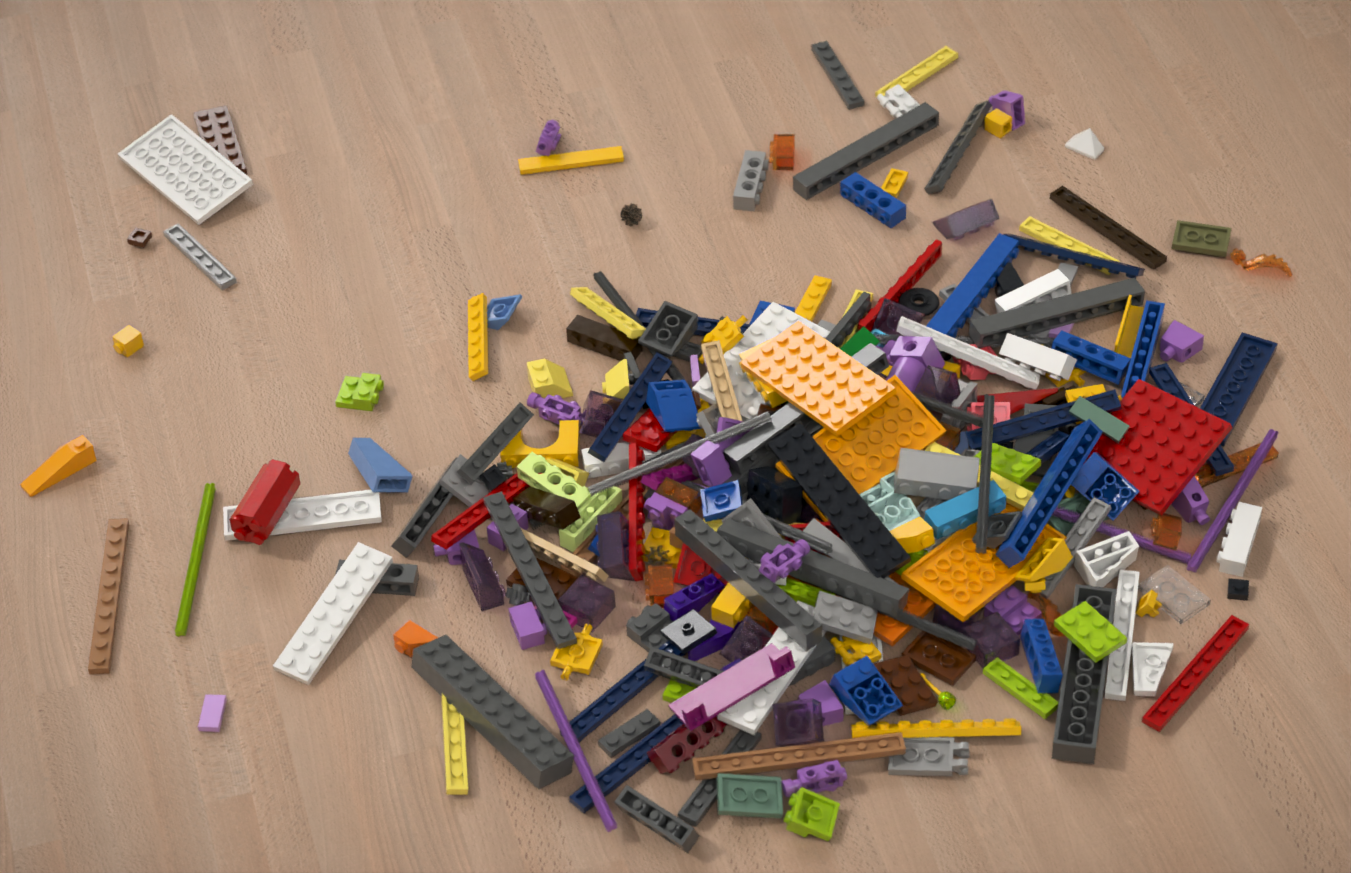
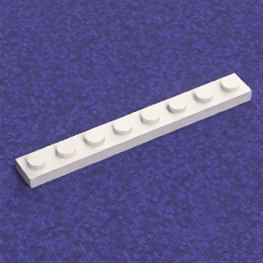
M901 316L898 322L896 332L903 336L932 337L939 351H944L957 359H963L974 366L987 369L990 373L1001 375L1007 380L1020 383L1026 388L1036 390L1039 385L1040 374L903 316Z
M1119 569L1113 626L1127 637V643L1109 654L1104 699L1126 700L1140 574L1138 571Z

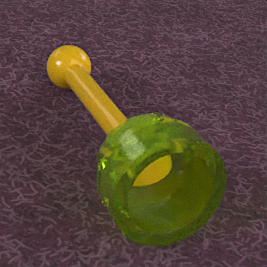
M920 673L926 684L939 695L938 701L940 706L945 710L951 709L956 703V697L948 691L941 693L926 679L924 673Z

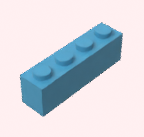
M994 480L990 481L988 517L1006 509V495ZM979 487L925 511V521L933 528L934 537L937 540L977 522Z

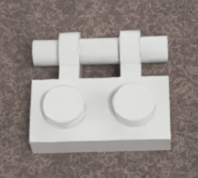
M899 84L887 90L885 97L882 94L877 96L880 105L883 108H887L894 118H898L920 105Z

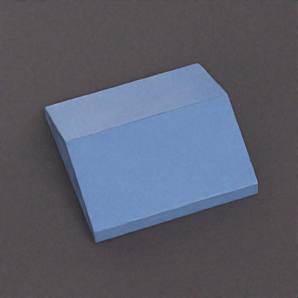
M522 295L492 299L487 306L488 328L499 330L507 323L522 299Z

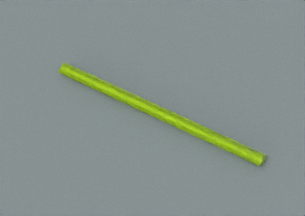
M206 483L175 627V635L177 637L180 635L185 636L187 633L214 493L216 491L214 483Z

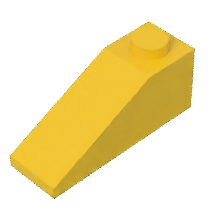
M921 517L890 530V533L907 553L919 552L935 544L933 528Z
M1048 537L1018 572L1015 579L1033 582L1062 571L1073 558L1064 539Z

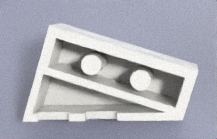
M1129 531L1076 551L1074 567L1087 586L1104 587L1119 575V569L1125 570L1136 560L1139 545Z

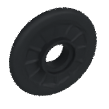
M912 288L900 296L899 306L908 315L923 317L937 310L939 299L929 289ZM915 301H922L923 303L917 304Z

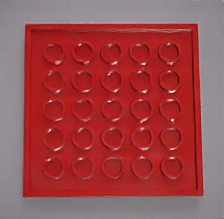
M1138 379L1120 401L1121 410L1110 413L1130 426L1119 443L1101 434L1085 462L1094 452H1097L1140 491L1132 501L1162 516L1232 430V425Z

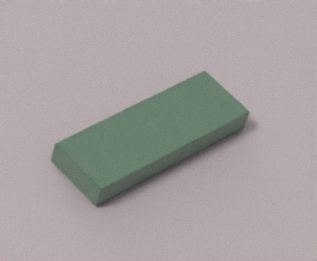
M1081 396L1078 397L1069 410V414L1082 422L1090 419L1103 432L1102 434L1117 443L1121 441L1130 427Z

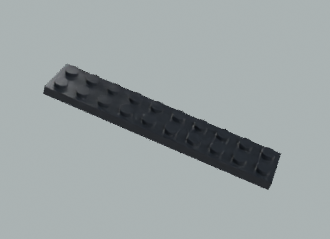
M801 423L768 443L770 450L795 481L802 486L803 491L869 573L877 578H886L911 562V557Z

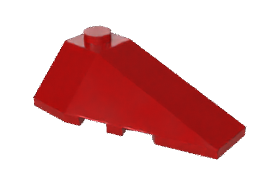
M1058 388L988 395L995 396L994 402H1010L1011 415L1025 408V403L1034 404L1058 392ZM978 395L977 402H984L985 396Z

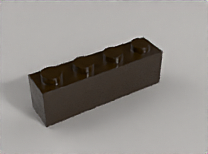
M577 315L566 328L567 342L619 361L624 359V353L631 352L634 360H636L642 352V344L638 343L640 337L637 339L629 338L625 333L616 328Z
M528 487L512 498L515 506L527 512L528 518L562 530L581 518L574 500L534 487Z

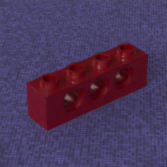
M717 716L703 723L706 727V732L702 730V725L690 731L682 724L646 754L660 774L666 772L671 774L680 767L678 765L683 760L686 762L695 755V750L698 748L701 750L710 743V738L721 735L725 731L723 728L728 724L718 720ZM687 736L690 737L691 744L687 742ZM672 747L676 751V756L672 754Z

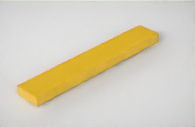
M621 146L518 159L520 175L624 162Z

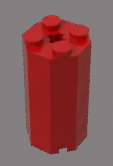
M272 459L268 464L265 463L229 519L236 539L257 545H262L268 539L301 484L299 473L295 470L292 472L289 469V464Z

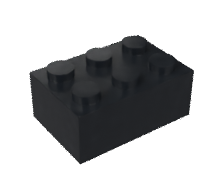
M770 466L750 469L747 480V500L751 498L763 514L785 524L801 522L802 486L797 481Z

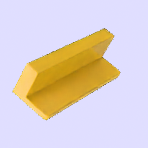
M1132 295L1128 297L1114 352L1128 358L1132 356L1145 308L1131 305Z

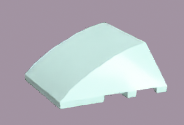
M895 471L882 477L878 485L859 494L889 531L920 517L911 498H908L905 494L894 493Z

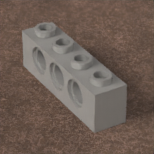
M745 150L733 195V209L755 211L756 204L759 205V193L763 191L762 181H765V170L769 168V159H766V152Z

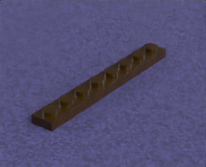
M1063 185L1050 193L1052 201L1153 270L1167 262V256Z

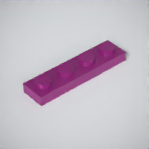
M684 463L683 465L643 475L641 483L657 491L679 485L682 481L696 480L699 478V473L694 469L693 465Z

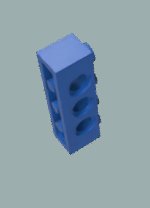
M854 172L840 182V195L843 198L849 200L889 228H893L906 219V205L857 172Z
M1062 330L1054 339L1051 349L1077 359L1074 367L1118 385L1127 374L1131 358Z
M1024 619L1020 639L1037 692L1058 693L1063 673L1045 619Z

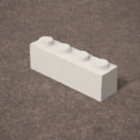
M1057 269L995 299L996 312L1001 313L1071 294L1070 280Z
M1007 333L999 352L1007 361L1014 364L1019 362V366L1028 370L1031 367L1035 368V372L1044 376L1046 373H1049V377L1058 381L1061 378L1069 380L1077 359L1068 354Z
M617 443L605 462L588 453L589 448L581 449L584 471L589 473L587 479L624 473V471L629 470V444L631 443ZM639 446L644 451L645 461L662 454L661 449L653 452Z
M1239 502L1237 509L1232 510L1230 518L1232 523H1228L1226 529L1228 537L1223 538L1221 546L1223 552L1219 551L1217 563H1220L1219 572L1243 577L1261 520L1262 507Z

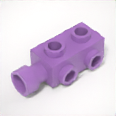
M549 120L542 131L536 152L540 155L549 156L552 150L555 151L559 143L561 134L559 133V123L556 120Z
M532 392L527 399V406L534 409L539 408V417L560 425L561 420H579L580 422L582 419L579 404L575 401L570 403L564 401L559 395L551 396L548 394L546 398H542L540 394Z
M803 539L795 542L793 546L788 543L784 546L779 544L772 554L767 552L762 556L759 572L773 583L781 578L784 579L791 571H796L800 568L803 562L801 560L802 557L810 552L809 544Z
M838 760L828 761L797 770V779L783 780L781 782L785 797H790L793 793H797L800 787L814 793L825 790L834 791L837 787L843 786V780H847L845 768H841Z

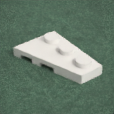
M1132 642L1134 696L1156 695L1174 643Z

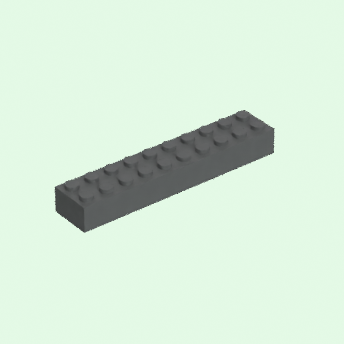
M1076 584L1072 609L1086 601L1113 625L1117 589ZM1069 639L1067 642L1053 739L1052 759L1094 764L1108 655L1095 663Z
M447 635L413 649L411 667L441 696L443 694L447 702L452 704L456 711L461 713L464 719L538 790L571 774L574 755Z

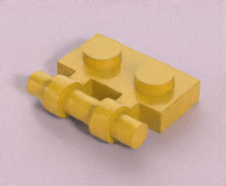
M842 636V641H839L837 637H833L830 640V643L835 647V653L840 654L842 662L846 666L855 663L865 656H868L872 663L881 659V653L872 641L868 644Z

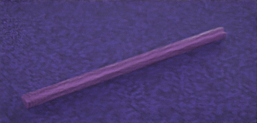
M1273 429L1268 431L1213 524L1210 526L1209 531H1207L1193 557L1188 562L1186 568L1188 571L1196 572L1199 569L1198 567L1202 564L1203 558L1206 557L1218 534H1220L1219 532H1221L1222 527H1224L1230 517L1232 510L1236 507L1250 481H1252L1253 476L1257 473L1256 471L1260 468L1259 466L1263 463L1262 461L1266 458L1265 456L1269 453L1268 451L1272 448L1271 446L1275 443L1274 441L1278 438V431Z
M1057 506L1052 516H1059V518L1066 519L1068 522L1073 521V523H1076L1081 516L1080 513L1077 515L1076 512L1075 514L1073 510L1071 512L1070 509L1069 511L1068 509L1065 510L1066 508L1063 510L1061 506L1059 508ZM1102 522L1096 532L1106 533L1110 537L1125 533V529L1122 531L1120 527L1118 529L1115 526L1113 527V525L1110 527V524L1108 526L1106 522L1104 524ZM1130 532L1139 547L1143 549H1151V551L1158 552L1160 555L1163 553L1165 557L1170 556V558L1177 559L1179 562L1182 560V563L1188 564L1192 557L1189 552L1186 554L1184 550L1183 552L1182 550H1177V548L1174 550L1175 547L1172 549L1170 545L1168 547L1167 544L1165 546V543L1160 545L1158 541L1155 543V540L1153 542L1151 538L1149 540L1148 537L1143 539L1144 536L1141 538V535L1139 536L1138 534L1136 536V533L1134 535V532L1133 534Z
M545 670L536 672V681L543 696H545L544 698L551 709L550 711H552L551 713L558 724L557 726H559L558 728H560L559 730L569 751L574 755V762L587 786L586 788L607 832H611L617 828V823L600 790L601 788H599L600 786H598L599 784H597L598 782L594 778L595 776Z

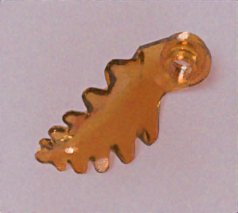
M1235 248L1230 253L1233 262L1237 266L1241 265L1247 271L1262 267H1273L1282 270L1289 277L1293 275L1288 267V263L1283 262V258L1276 259L1275 254L1270 256L1261 254L1246 261L1247 257L1242 249L1238 250Z
M1029 591L1027 598L1034 599L1040 604L1048 631L1053 635L1064 637L1065 635L1054 626V620L1062 616L1057 611L1058 606L1039 593H1030Z

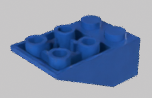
M685 380L649 382L646 403L665 432L701 429L696 420L698 412L693 394Z
M1094 452L1082 465L1071 483L1089 501H1092L1095 497L1111 505V511L1107 516L1113 521L1140 492L1097 452Z
M868 656L835 673L829 683V686L839 700L868 726L903 706Z

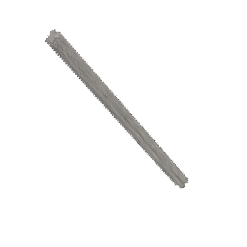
M765 412L721 432H717L712 436L710 435L676 451L667 453V455L665 454L633 469L624 471V473H619L590 487L588 486V490L591 496L597 495V492L599 493L600 491L602 493V491H606V488L609 490L608 488L611 489L615 485L618 486L617 484L620 485L624 481L627 482L629 479H633V477L636 478L638 475L640 477L642 473L645 475V473H649V470L654 471V469L661 468L660 466L663 467L667 463L670 464L672 461H676V459H683L685 455L688 457L707 440L715 444L718 442L719 444V441L721 442L723 439L726 441L728 437L730 439V437H735L739 433L742 434L741 432L744 433V431L751 430L755 426L757 428L759 424L762 426L764 422L766 424V421L769 423L768 421L771 422L772 418L768 412Z

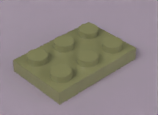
M1177 220L1172 249L1226 257L1232 228Z

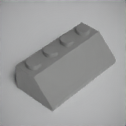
M900 448L894 474V493L944 500L955 498L977 487L980 458Z

